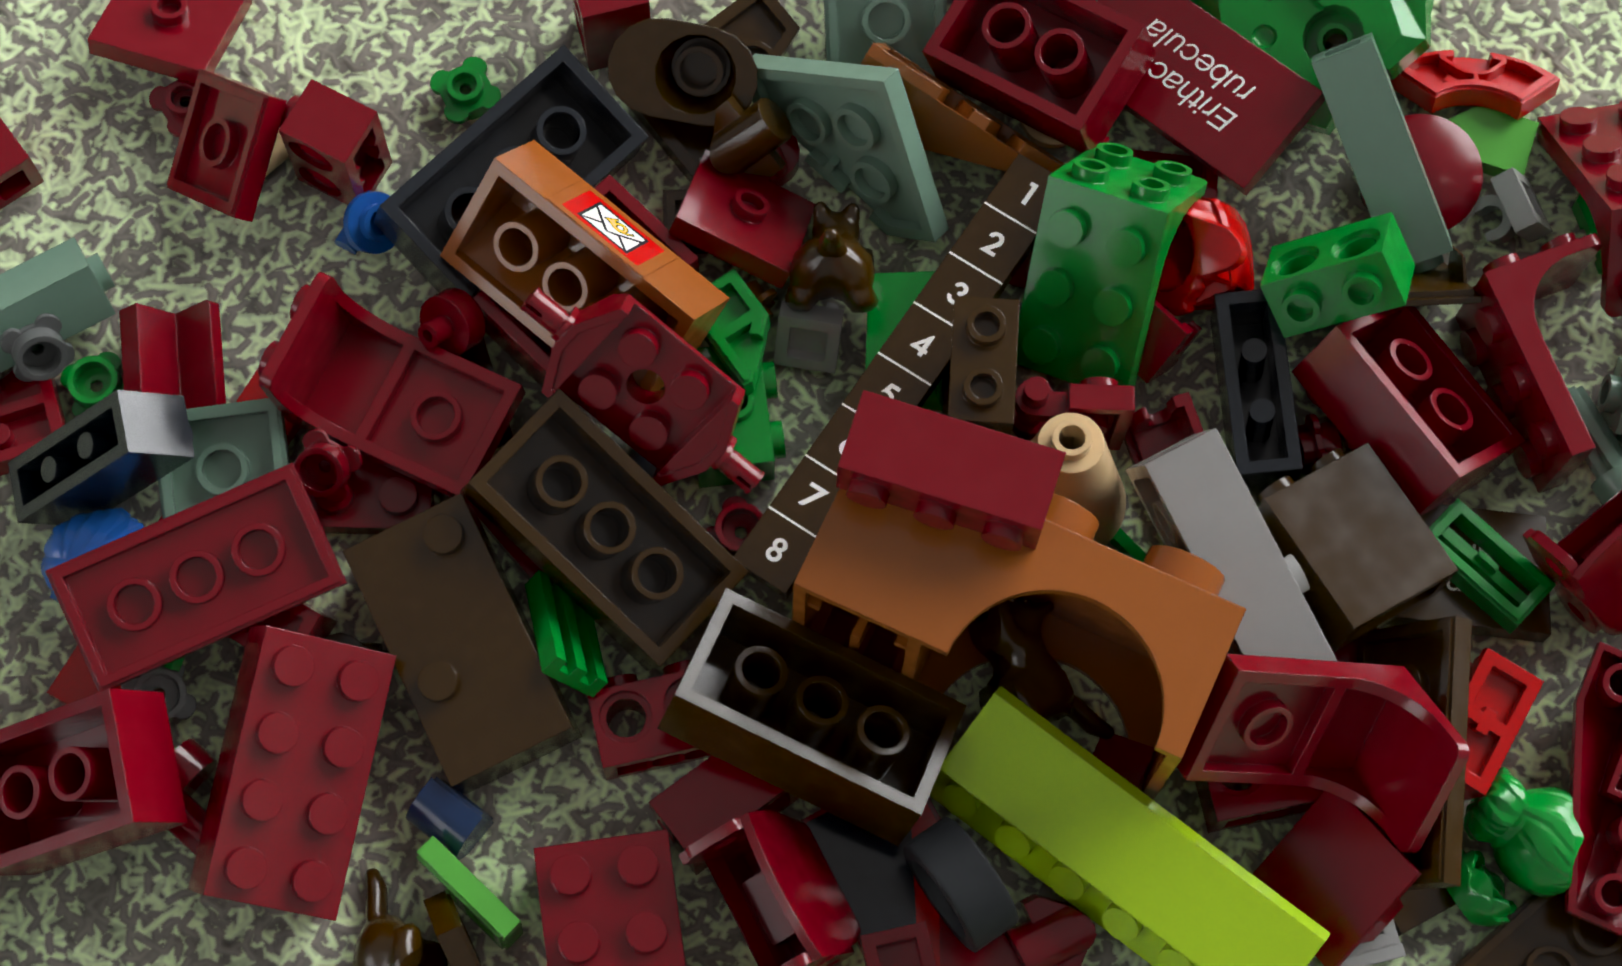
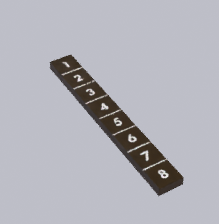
M1020 153L1017 155L735 553L734 557L749 571L747 574L782 597L789 598L793 592L795 579L839 490L836 487L837 468L863 390L922 408L950 368L953 308L956 297H1000L1034 247L1048 175L1052 172Z

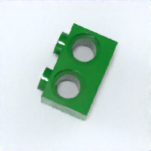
M1389 212L1272 246L1260 287L1284 338L1405 306L1415 263L1393 213Z

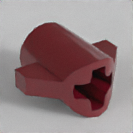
M1032 894L1020 900L1028 920L1009 929L1004 934L1021 965L1081 966L1087 950L1093 945L1097 935L1095 925L1090 918L1068 902L1058 901L1038 894Z

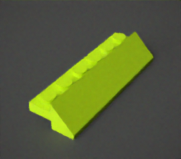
M1002 686L992 695L944 759L940 773L930 793V796L949 812L973 828L1004 854L1011 857L1152 966H1308L1331 934Z

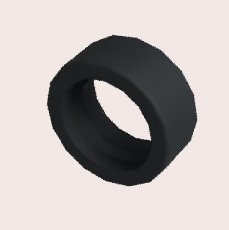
M944 817L904 845L903 853L919 886L944 923L966 948L972 952H978L1017 924L1019 916L1008 890L982 850L955 820Z

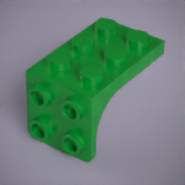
M1110 142L1097 144L1095 148L1086 150L1048 175L1019 314L1017 364L1073 384H1079L1081 380L1089 377H1109L1117 380L1118 385L1135 386L1168 250L1189 208L1205 195L1207 181L1192 175V169L1182 163L1167 160L1152 163L1133 157L1134 152L1132 149Z

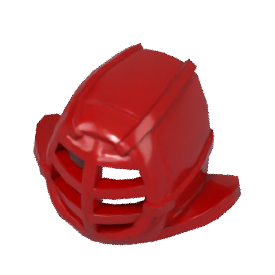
M1201 197L1183 217L1171 242L1162 269L1156 300L1175 316H1183L1192 313L1194 310L1212 311L1214 294L1254 290L1253 251L1246 223L1235 207L1221 202L1219 199Z

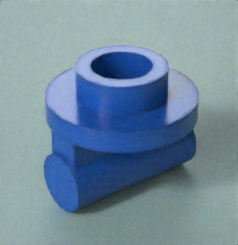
M367 190L354 197L345 210L343 218L344 227L335 239V244L356 255L357 251L368 254H380L393 248L394 244L373 223L379 206L390 196L382 192Z

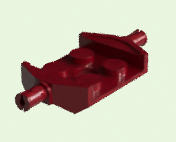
M539 287L535 288L533 293L527 297L520 310L525 311L545 329L552 332L551 338L555 340L541 393L550 398L558 388L561 389L573 401L654 465L656 469L652 478L660 486L705 472L709 468L713 470L718 468L719 471L743 489L746 494L750 493L752 488L758 485L765 472L758 469L738 451L734 450L737 438L733 436V432L746 390L629 294H612L582 310L575 306L568 314L566 310L542 292ZM639 369L651 370L661 377L665 388L660 391L645 390L635 382L633 372Z

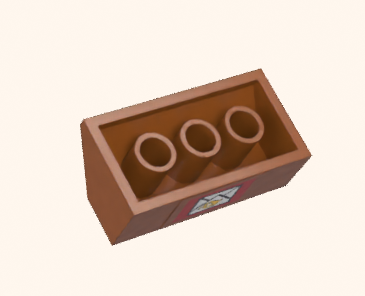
M535 140L494 158L440 255L551 348L555 343V340L551 338L552 332L545 329L525 311L520 310L521 305L537 287L566 310L568 314L575 306L582 310L612 294H629L695 349L701 345L730 299ZM639 369L633 372L635 382L645 390L660 391L664 386L661 377L651 370Z

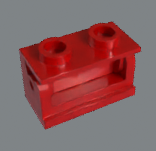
M1490 648L1483 649L1480 656L1476 657L1473 663L1470 662L1467 744L1470 754L1465 770L1464 800L1486 796L1544 683L1540 678Z

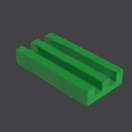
M1459 498L1429 527L1459 569L1449 581L1509 634L1521 624L1556 586L1550 578ZM1453 523L1483 551L1477 552L1449 526ZM1499 565L1531 593L1527 596L1498 570Z
M538 570L525 584L541 671L543 674L587 696L594 697L608 683L594 619L577 605L557 584L551 587L550 578L544 572Z

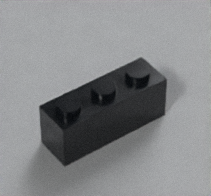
M1262 289L1214 294L1210 323L1226 447L1251 495L1256 496L1272 483L1285 476H1290L1294 482L1300 480L1303 470L1286 340Z
M116 390L9 461L8 468L18 523L58 525L68 521L75 514L89 513L106 508L113 509L195 457L193 431L188 421L184 396Z

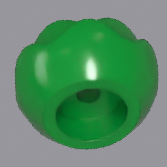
M1462 849L1461 884L1459 887H1446L1452 899L1473 925L1493 927L1510 922L1508 916L1516 911L1517 906L1513 901L1505 899V884L1503 880L1484 866L1485 858L1482 852L1470 850L1466 853Z

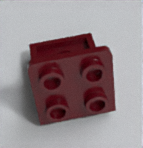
M1622 101L1619 104L1596 108L1570 107L1561 111L1560 114L1537 117V122H1539L1536 135L1538 142L1585 200L1593 217L1598 237L1603 245L1600 249L1602 260L1600 305L1608 316L1620 317L1622 316Z
M1574 232L1566 233L1545 243L1539 249L1540 252L1520 259L1517 253H1511L1493 260L1482 269L1484 274L1478 283L1472 287L1482 297L1481 303L1463 304L1455 316L1462 331L1460 333V345L1467 362L1473 367H1479L1488 386L1486 393L1526 440L1513 452V458L1521 475L1526 479L1532 478L1538 493L1561 486L1596 448L1539 330L1535 317L1534 301L1565 290L1576 282L1603 246L1597 233L1577 238Z
M319 272L310 285L302 286L297 292L290 308L291 320L280 340L273 341L266 348L258 367V374L260 376L259 386L277 409L282 412L288 422L307 431L322 429L328 434L330 440L342 446H355L363 457L449 497L460 494L459 491L492 458L526 394L523 386L440 347H426L418 337L394 327L361 307L344 293L334 277L323 272Z
M1227 654L1177 768L1187 781L1295 785L1329 792L1345 799L1368 814L1379 824L1399 851L1415 853L1421 849L1469 759L1470 751L1467 742L1404 666Z

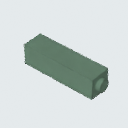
M1372 32L1313 55L1311 64L1371 218L1389 212L1393 213L1415 263L1414 272L1422 273L1439 266L1444 262L1442 254L1453 251L1451 237Z
M73 237L0 274V337L9 328L21 329L26 325L34 323L39 315L49 313L60 319L62 324L60 334L63 340H66L116 314L105 291L115 287V284L98 253L86 258ZM35 344L32 347V351L40 350L43 348V345ZM0 346L1 373L13 367L15 362L11 354L5 353Z

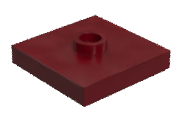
M111 0L88 37L89 53L195 84L200 69L214 72L252 5V0Z
M200 69L166 184L167 188L228 216L252 222L287 100L224 75Z
M706 149L697 165L668 233L782 289L790 276V266L794 253L801 247L816 204L759 175L721 173L713 167L709 158L710 151Z

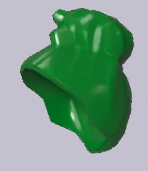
M1501 767L1486 796L1473 798L1467 805L1464 816V830L1470 839L1489 843L1493 849V855L1499 869L1511 882L1526 892L1540 897H1550L1567 891L1572 884L1574 861L1584 840L1583 833L1573 814L1571 794L1566 789L1550 786L1526 790L1521 782L1510 774L1508 768Z

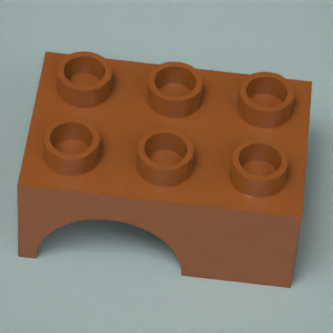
M839 488L795 579L793 586V621L944 694L963 675L989 662L978 651L971 640L968 625L982 613L989 612V609L1014 598L1024 597L1034 602L1051 601L1054 603V609L1043 619L1041 626L1042 640L1048 653L1056 662L1080 672L1103 691L1115 707L1129 740L1154 748L1155 752L1138 789L1151 799H1155L1183 758L1247 609L1219 596L1225 582V577L1215 566L1192 553L1166 545L1151 546L1144 561L1141 562L1093 541L1099 528L1097 518L1076 502L1053 493L1036 550L1022 546L1019 551H1009L986 543L981 539V532L954 525V528L951 530H942L927 526L913 517V511L888 503L884 509L860 505L846 496V490Z

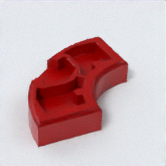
M1442 50L1423 53L1396 78L1390 79L1395 91L1430 114L1454 106H1480L1497 110L1519 120L1556 95L1560 78L1532 63L1491 52L1488 60L1454 57L1453 50Z

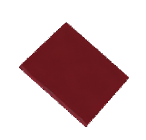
M1324 791L1252 875L1331 933L1315 956L1324 966H1340L1360 943L1374 941L1404 907L1400 898L1422 873L1397 849L1360 808L1345 799Z

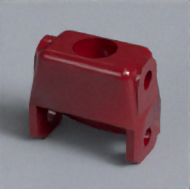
M1621 489L1557 544L1540 530L1535 531L1530 528L1523 534L1535 563L1556 584L1554 590L1563 606L1582 627L1593 634L1600 630L1612 636L1622 633Z
M772 810L747 812L741 817L726 822L685 848L684 852L678 855L683 866L706 862L758 966H836L855 953L852 946L858 942L861 936L859 922L813 833L805 822Z

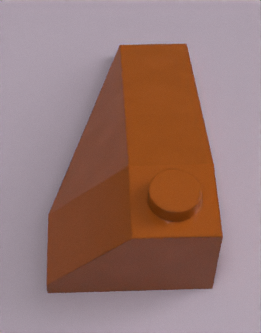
M873 43L862 60V65L899 68L924 150L1005 172L1019 153L1052 173L1065 165L1064 162L886 43Z

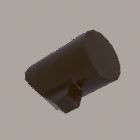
M731 95L716 108L714 132L709 154L713 167L725 174L747 173L772 177L786 165L776 149L792 137V128L783 110L768 98H761L746 110H743Z

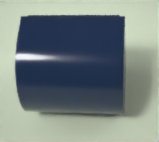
M431 777L412 802L406 814V819L429 838L434 836L458 860L464 858L474 848L494 823L491 821L493 819L492 816L464 794L452 788L450 783L438 777L435 779Z

